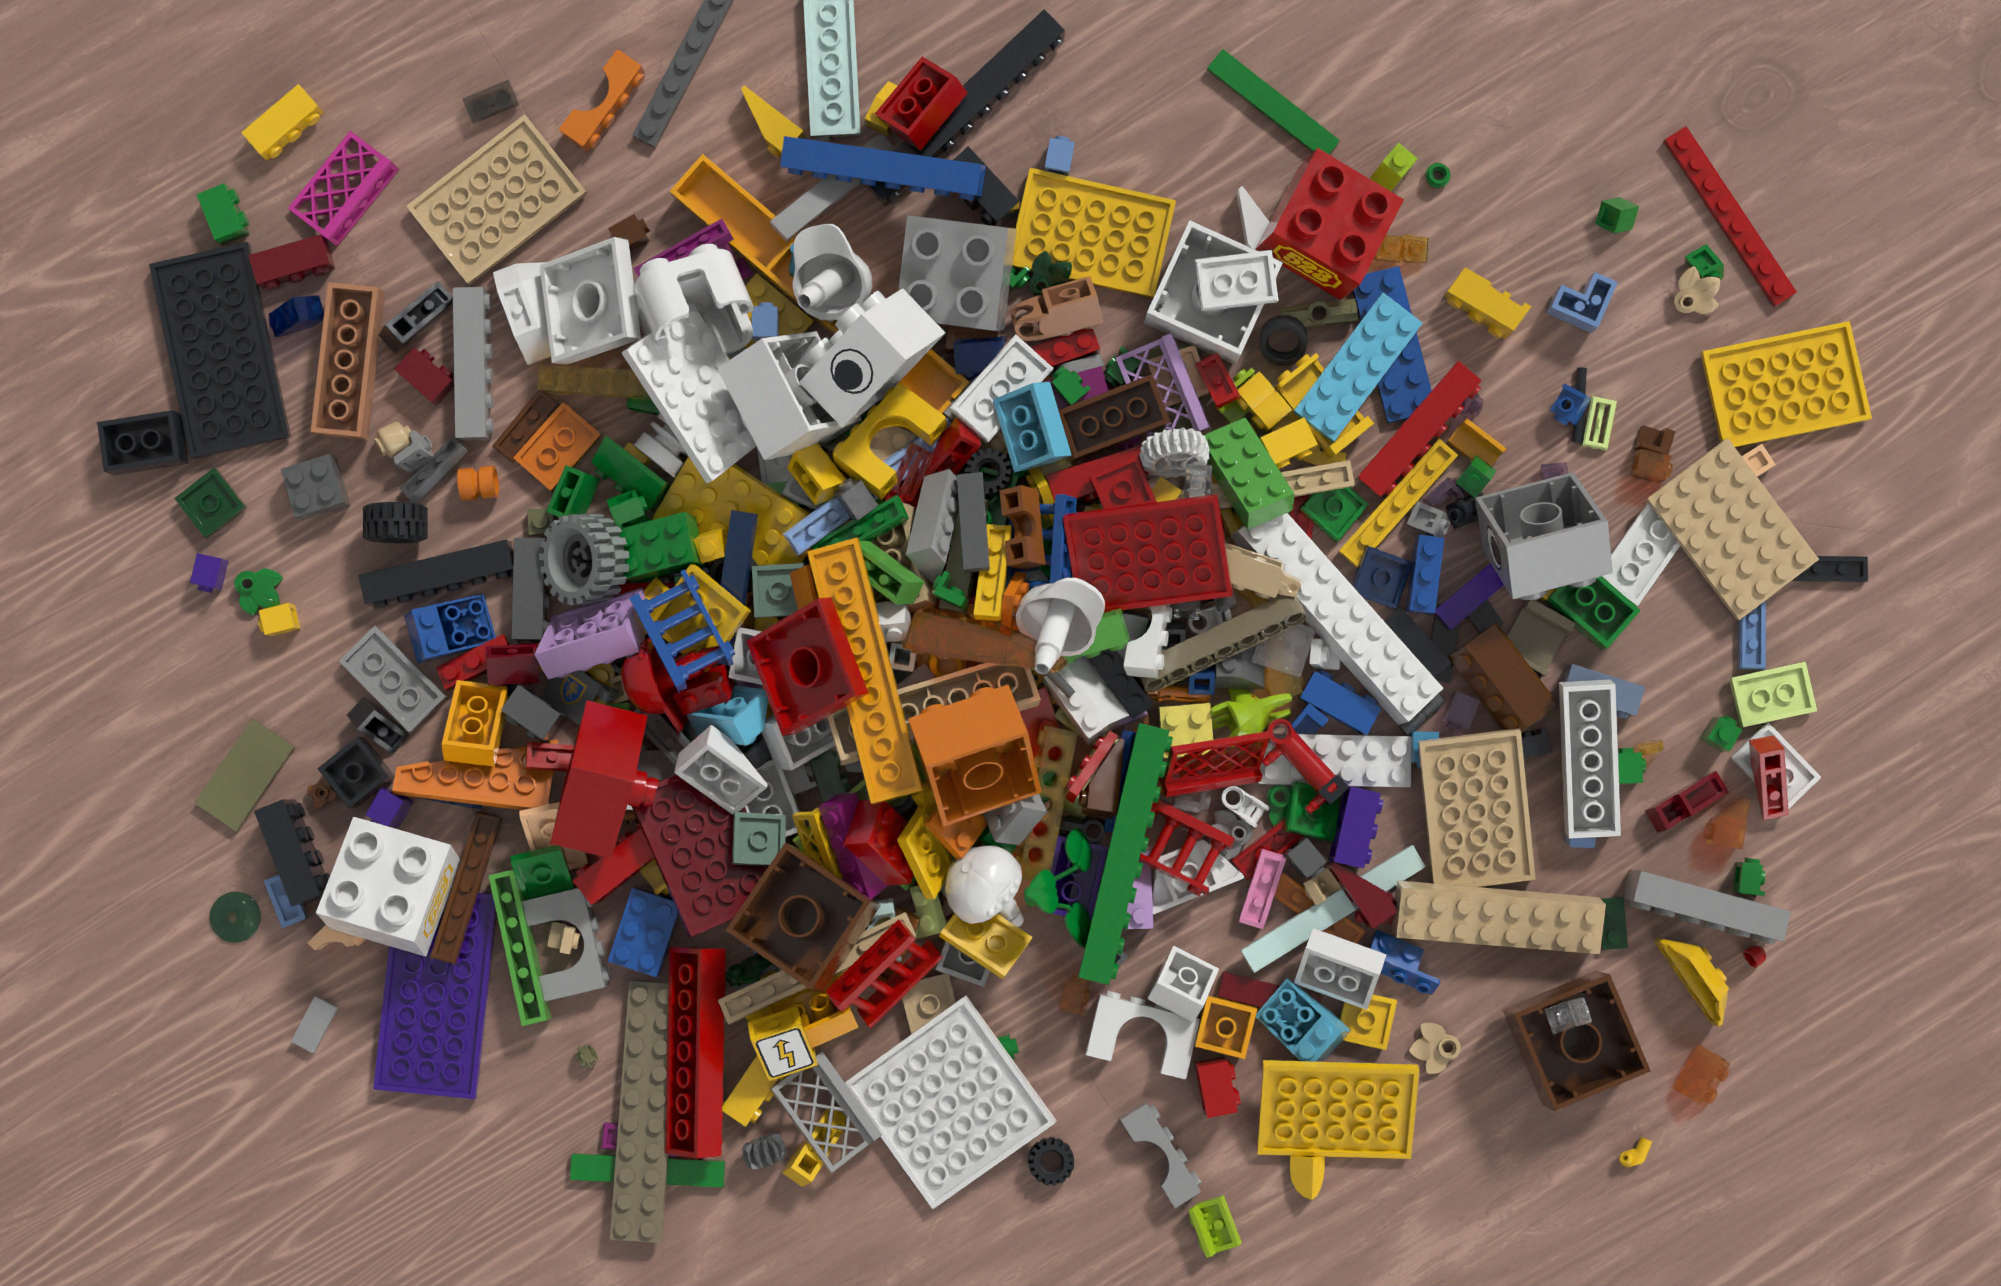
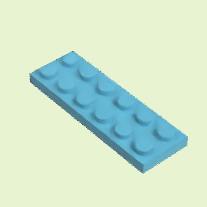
M1382 293L1294 409L1293 413L1301 419L1305 417L1308 425L1333 443L1423 322L1385 293Z

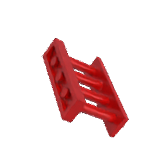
M1159 799L1158 803L1152 802L1150 812H1154L1155 816L1158 814L1164 817L1166 824L1149 857L1140 853L1139 861L1187 885L1186 890L1194 895L1200 896L1202 893L1207 896L1209 887L1203 884L1220 851H1224V849L1231 851L1235 838ZM1180 825L1188 829L1187 833L1189 835L1172 868L1158 862L1174 829ZM1203 837L1211 841V848L1193 880L1181 874V871L1197 840H1201Z
M898 919L826 990V993L841 1011H844L851 1003L857 1006V1011L869 1028H872L943 956L929 939L921 947L914 943L916 938L906 924ZM905 950H908L913 955L903 965L896 961ZM886 968L893 970L895 973L885 982L877 978ZM870 985L876 991L865 1000L859 995Z

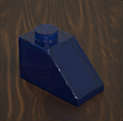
M1007 336L956 340L953 344L956 374H963L965 378L978 376V373H981L1006 344Z

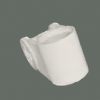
M1215 605L1208 609L1197 611L1187 618L1186 628L1189 633L1195 636L1232 619L1230 609L1226 612H1218ZM1194 617H1200L1204 620L1205 626L1202 630H1197L1193 627L1192 620Z
M1236 786L1227 787L1221 793L1222 804L1255 829L1258 827L1257 822L1263 813L1270 809L1265 803ZM1231 790L1239 794V801L1235 805H1230L1226 801V794Z

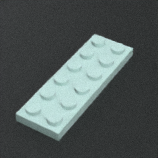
M803 0L811 138L861 136L854 0Z

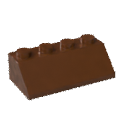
M1497 622L1466 642L1449 656V659L1503 730L1519 728L1523 731L1558 705L1557 701Z

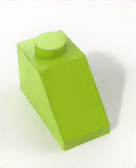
M1398 143L1369 179L1392 192L1418 158Z

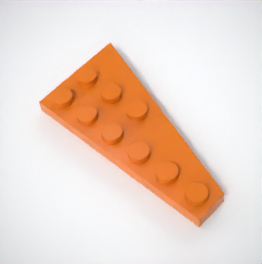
M558 739L549 740L548 743L558 744ZM526 746L513 749L508 747L498 750L495 767L452 761L432 763L427 761L396 767L392 792L396 795L526 810L549 805L554 771L525 769Z

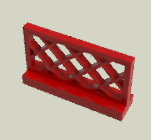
M1268 731L1171 746L1164 777H1158L1165 796L1169 797L1261 782L1263 774L1260 767L1270 739ZM1259 742V743H1257L1256 745H1254L1253 747H1249V746L1252 745L1253 743ZM1234 746L1229 751H1225L1227 748ZM1206 750H1210L1209 752H1207V753L1204 754V755L1201 754V753H1203V752L1206 751ZM1243 750L1245 751L1244 753H1242V754L1239 755L1238 757H1235V755H1237V754L1240 753L1241 751H1243ZM1186 754L1180 759L1177 758V755ZM1218 754L1221 755L1220 757H1218V758L1215 759L1214 761L1211 760V759H1213L1214 757H1216ZM1194 758L1197 759L1196 761H1194V762L1191 763L1190 765L1187 764L1188 762H1190V761L1193 760Z

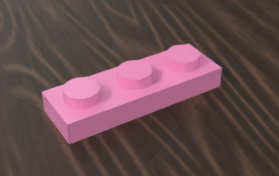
M1261 849L1238 919L1240 923L1260 929L1264 928L1286 856Z

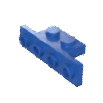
M1380 930L1375 931L1369 948L1386 954L1380 974L1392 978L1397 983L1409 985L1421 993L1432 995L1440 985V980L1418 971L1424 949Z

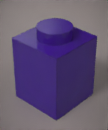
M197 553L190 583L198 585L197 590L213 593V588L222 590L229 561Z

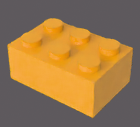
M456 681L442 740L444 761L495 767L505 723L504 717L506 716L501 709L509 699L508 686L499 687L484 683Z

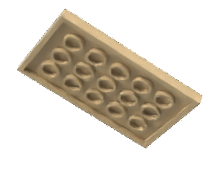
M524 114L406 207L466 283L471 285L588 193Z
M1728 438L1724 439L1645 499L1736 620L1742 619L1819 560Z
M1517 728L1418 741L1432 883L1481 887L1536 880L1521 730Z

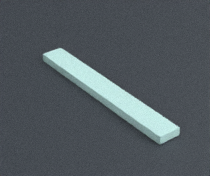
M1410 845L1360 877L1386 892L1396 886L1397 881H1404L1426 866L1414 846ZM1340 889L1332 893L1324 902L1312 905L1240 951L1252 972L1255 973L1307 941L1313 928L1323 931L1354 912L1355 908L1343 890Z

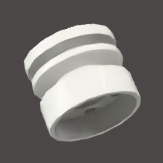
M659 413L657 418L665 424L663 428L652 422L650 425L657 432V435L653 437L644 432L634 446L675 478L684 465L678 457L679 454L682 453L686 456L688 454L662 414Z

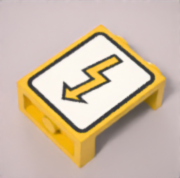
M797 1006L747 1022L751 1042L769 1081L818 1065L815 1049L811 1048L805 1034Z

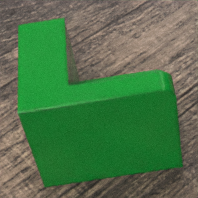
M1621 197L1601 201L1595 224L1614 234L1632 230L1639 206Z

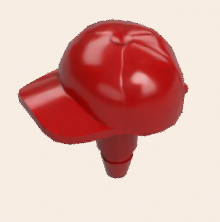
M643 640V643L640 644L641 649L639 652L626 657L621 666V679L625 693L633 705L642 713L652 715L666 713L675 730L680 734L688 717L683 715L673 697L676 687L651 640ZM719 646L702 648L698 652L692 650L673 659L677 667L680 665L685 666L719 649ZM720 660L689 675L687 680L703 674L706 668H711Z

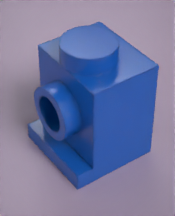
M1564 383L1563 389L1550 411L1555 414L1553 419L1564 425H1567L1568 422L1576 425L1591 399L1586 394ZM1570 401L1571 407L1565 410L1564 406L1566 402Z
M1215 664L1188 676L1189 694L1214 695ZM1208 680L1209 685L1194 684V681Z

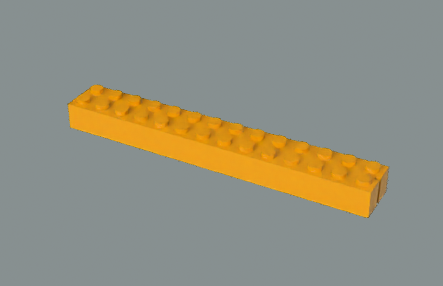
M702 154L670 190L672 197L706 227L723 219L734 240L727 243L728 246L798 305L792 285L794 277H791L788 271L791 259L790 246L794 243L796 236L786 243L770 226V221L776 216ZM810 315L832 335L839 331L835 326L837 320L829 322L828 320H819V318ZM932 349L900 381L901 384L941 414L951 405V401L953 402L970 383Z

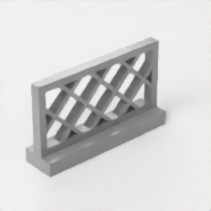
M820 1052L816 1054L818 1065L811 1067L816 1075L815 1085L801 1083L802 1072L804 1071L802 1070L790 1074L770 1090L825 1167L832 1173L882 1134L824 1053ZM796 1076H798L797 1082L791 1081ZM786 1084L796 1086L795 1099H785L779 1089ZM800 1087L814 1089L812 1103L798 1101ZM818 1089L828 1091L831 1095L830 1106L816 1104ZM798 1105L811 1107L809 1121L800 1120L796 1115ZM815 1108L829 1109L827 1124L814 1122ZM833 1110L844 1113L846 1116L845 1127L831 1125ZM849 1122L854 1128H849ZM813 1126L826 1128L824 1142L814 1140L812 1137ZM831 1128L844 1130L842 1145L829 1143ZM848 1131L857 1132L863 1142L857 1147L846 1146ZM828 1147L841 1148L840 1160L832 1165L827 1158ZM846 1149H847V1150H852V1151H850L848 1154L845 1155Z

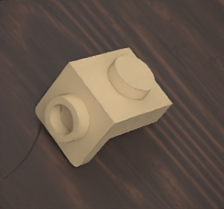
M1327 867L1315 878L1309 877L1303 883L1307 896L1314 901L1315 905L1324 902L1332 893L1341 889Z
M553 922L548 939V947L560 949V953L570 954L573 948H578L580 934L576 933L577 927L575 925Z

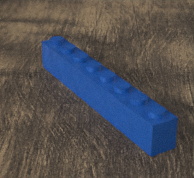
M784 136L780 167L788 169V174L802 175L803 171L812 172V177L827 179V174L836 175L837 181L851 183V178L861 179L860 184L875 186L876 181L884 182L885 188L900 190V185L910 186L909 191L924 193L925 189L934 190V195L949 197V192L959 193V198L974 200V196L982 197L986 169L985 165L787 136Z

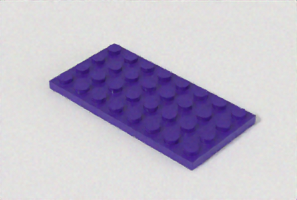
M478 894L456 965L430 958L446 905L426 957L389 946L374 1090L467 1099L477 1098L497 915L493 894Z

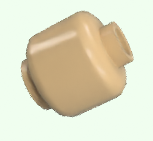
M397 421L377 430V437L374 438V441L381 455H386L393 459L395 455L410 446L411 437L409 433L411 430L408 426L403 427Z

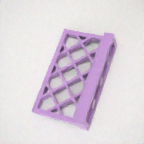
M1171 333L1159 340L1116 357L1126 384L1131 382L1129 375L1135 377L1133 381L1143 378L1139 375L1145 362L1158 367L1154 376L1156 381L1161 369L1171 372L1173 379L1169 388L1158 383L1157 385L1167 390L1163 400L1165 405L1171 392L1181 397L1182 404L1179 411L1166 407L1168 411L1177 415L1172 427L1167 426L1165 429H1175L1180 416L1190 419L1194 431L1202 433L1211 429L1174 336ZM1158 346L1161 347L1163 352L1160 364L1147 360L1150 349ZM1145 352L1143 358L1140 357V356H1137V355H1139V354ZM1131 357L1141 360L1136 374L1126 370L1123 363L1124 360ZM1165 360L1169 368L1163 366ZM1174 384H1176L1178 392L1172 389ZM1184 407L1188 415L1182 413ZM1154 432L1146 434L1147 437L1153 436Z

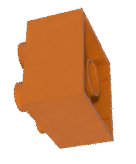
M1009 685L996 689L991 687L981 688L973 692L967 699L946 706L942 704L931 705L922 710L919 715L908 718L925 778L943 827L1042 793L1028 732Z

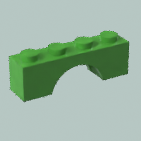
M1121 608L1103 613L1101 621L1096 627L1094 642L1089 649L1079 655L1060 656L1055 664L1061 662L1062 665H1067L1075 662L1077 657L1085 655L1086 658H1092L1100 655L1102 650L1110 648L1111 651H1117L1126 647L1125 644L1129 642L1130 636ZM1026 654L1030 669L1034 670L1035 663Z

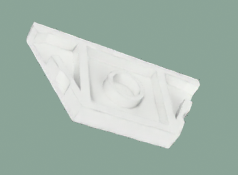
M1204 839L1196 842L1181 871V874L1193 880L1211 848ZM1181 848L1160 856L1158 862L1172 868ZM1219 854L1203 885L1209 887V892L1241 880L1244 876ZM1155 870L1152 900L1153 914L1198 896L1186 890L1187 885Z

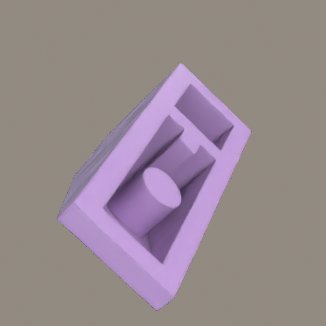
M1146 851V853L1142 854L1149 857L1150 851ZM1143 864L1140 878H1134L1132 886L1137 889L1134 904L1128 903L1127 913L1131 914L1128 929L1153 928L1151 867Z

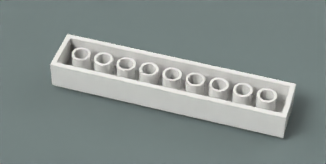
M1288 513L1249 530L1243 524L1230 536L1240 548L1282 561L1285 567L1284 572L1301 580L1297 597L1306 613L1305 621L1398 725L1409 722L1443 689L1439 682Z

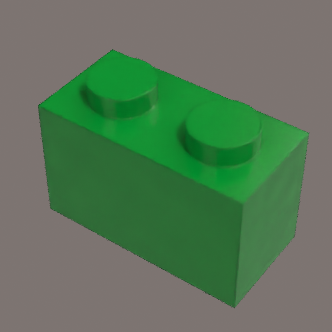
M223 183L196 194L216 242L224 245L249 235L247 226L250 223L245 212H241L238 203L241 201L234 188L231 189Z
M565 465L546 512L558 517L586 514L600 478Z

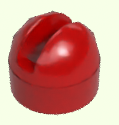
M1754 945L1743 951L1744 958L1753 968H1757L1766 960L1765 950L1761 946Z

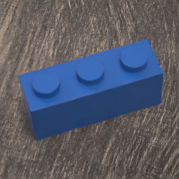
M1420 534L1415 537L1412 555L1413 565L1410 571L1405 612L1423 615L1435 613L1445 538Z
M1320 670L1319 673L1316 671L1312 672L1297 699L1306 704L1310 703L1317 710L1362 735H1367L1382 709L1377 706L1378 701L1368 695L1361 697L1355 694L1356 689L1347 683L1342 682L1339 685L1332 681L1333 676L1323 670Z

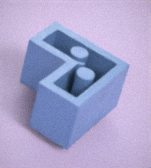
M1594 272L1588 278L1582 293L1561 285L1555 290L1546 313L1592 333L1599 327L1618 282Z

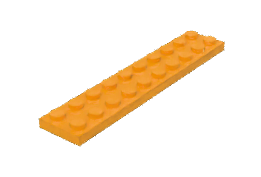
M853 538L807 551L819 598L832 597L869 693L846 707L870 802L875 804L923 791L860 541L858 538Z

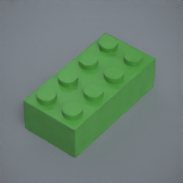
M1242 418L1204 435L1210 451L1206 465L1247 530L1293 510V490L1246 418Z

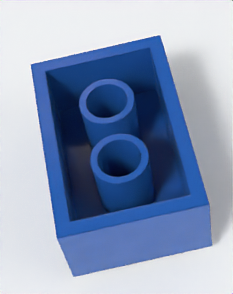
M638 887L632 888L608 962L654 977L660 976L680 917L673 900Z

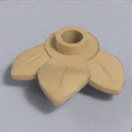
M1695 266L1690 267L1681 275L1678 280L1679 291L1674 297V305L1681 313L1695 311L1700 314H1708L1719 306L1713 298L1720 287V279L1718 277H1704L1700 279ZM1686 297L1691 298L1689 305H1683V300Z
M1430 1022L1422 1023L1420 1029L1423 1038L1416 1040L1409 1048V1052L1417 1059L1426 1061V1073H1440L1446 1068L1449 1060H1453L1459 1055L1461 1050L1460 1043L1456 1037L1447 1035L1442 1026ZM1445 1043H1450L1452 1046L1449 1052L1443 1050Z

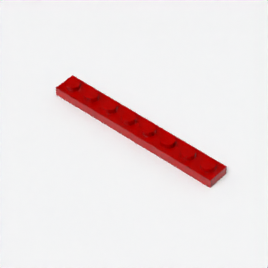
M1687 126L1663 141L1772 306L1775 307L1797 293Z

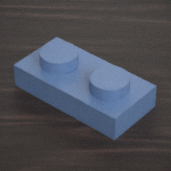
M279 875L264 880L282 928L308 918L303 905L291 907Z

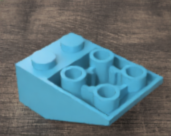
M1288 978L1256 1013V1018L1300 1061L1324 1062L1351 1031L1333 1012Z

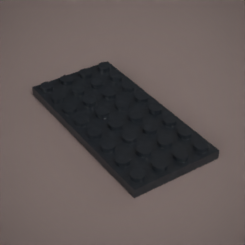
M248 242L149 264L191 459H198L291 437L260 288L256 284L248 256L252 254L251 246Z

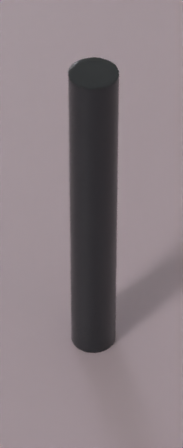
M1578 367L1576 390L1586 394L1587 368ZM1584 412L1577 424H1573L1572 443L1583 442Z

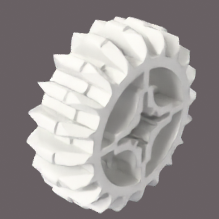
M1184 427L1181 429L1173 428L1172 430L1164 429L1163 432H1156L1154 436H1149L1147 441L1142 442L1140 459L1144 471L1149 472V475H1155L1157 478L1164 476L1165 479L1169 477L1177 478L1178 476L1185 477L1189 473L1194 474L1195 470H1201L1202 466L1207 464L1210 451L1208 442L1200 431H1194L1192 428L1185 430Z

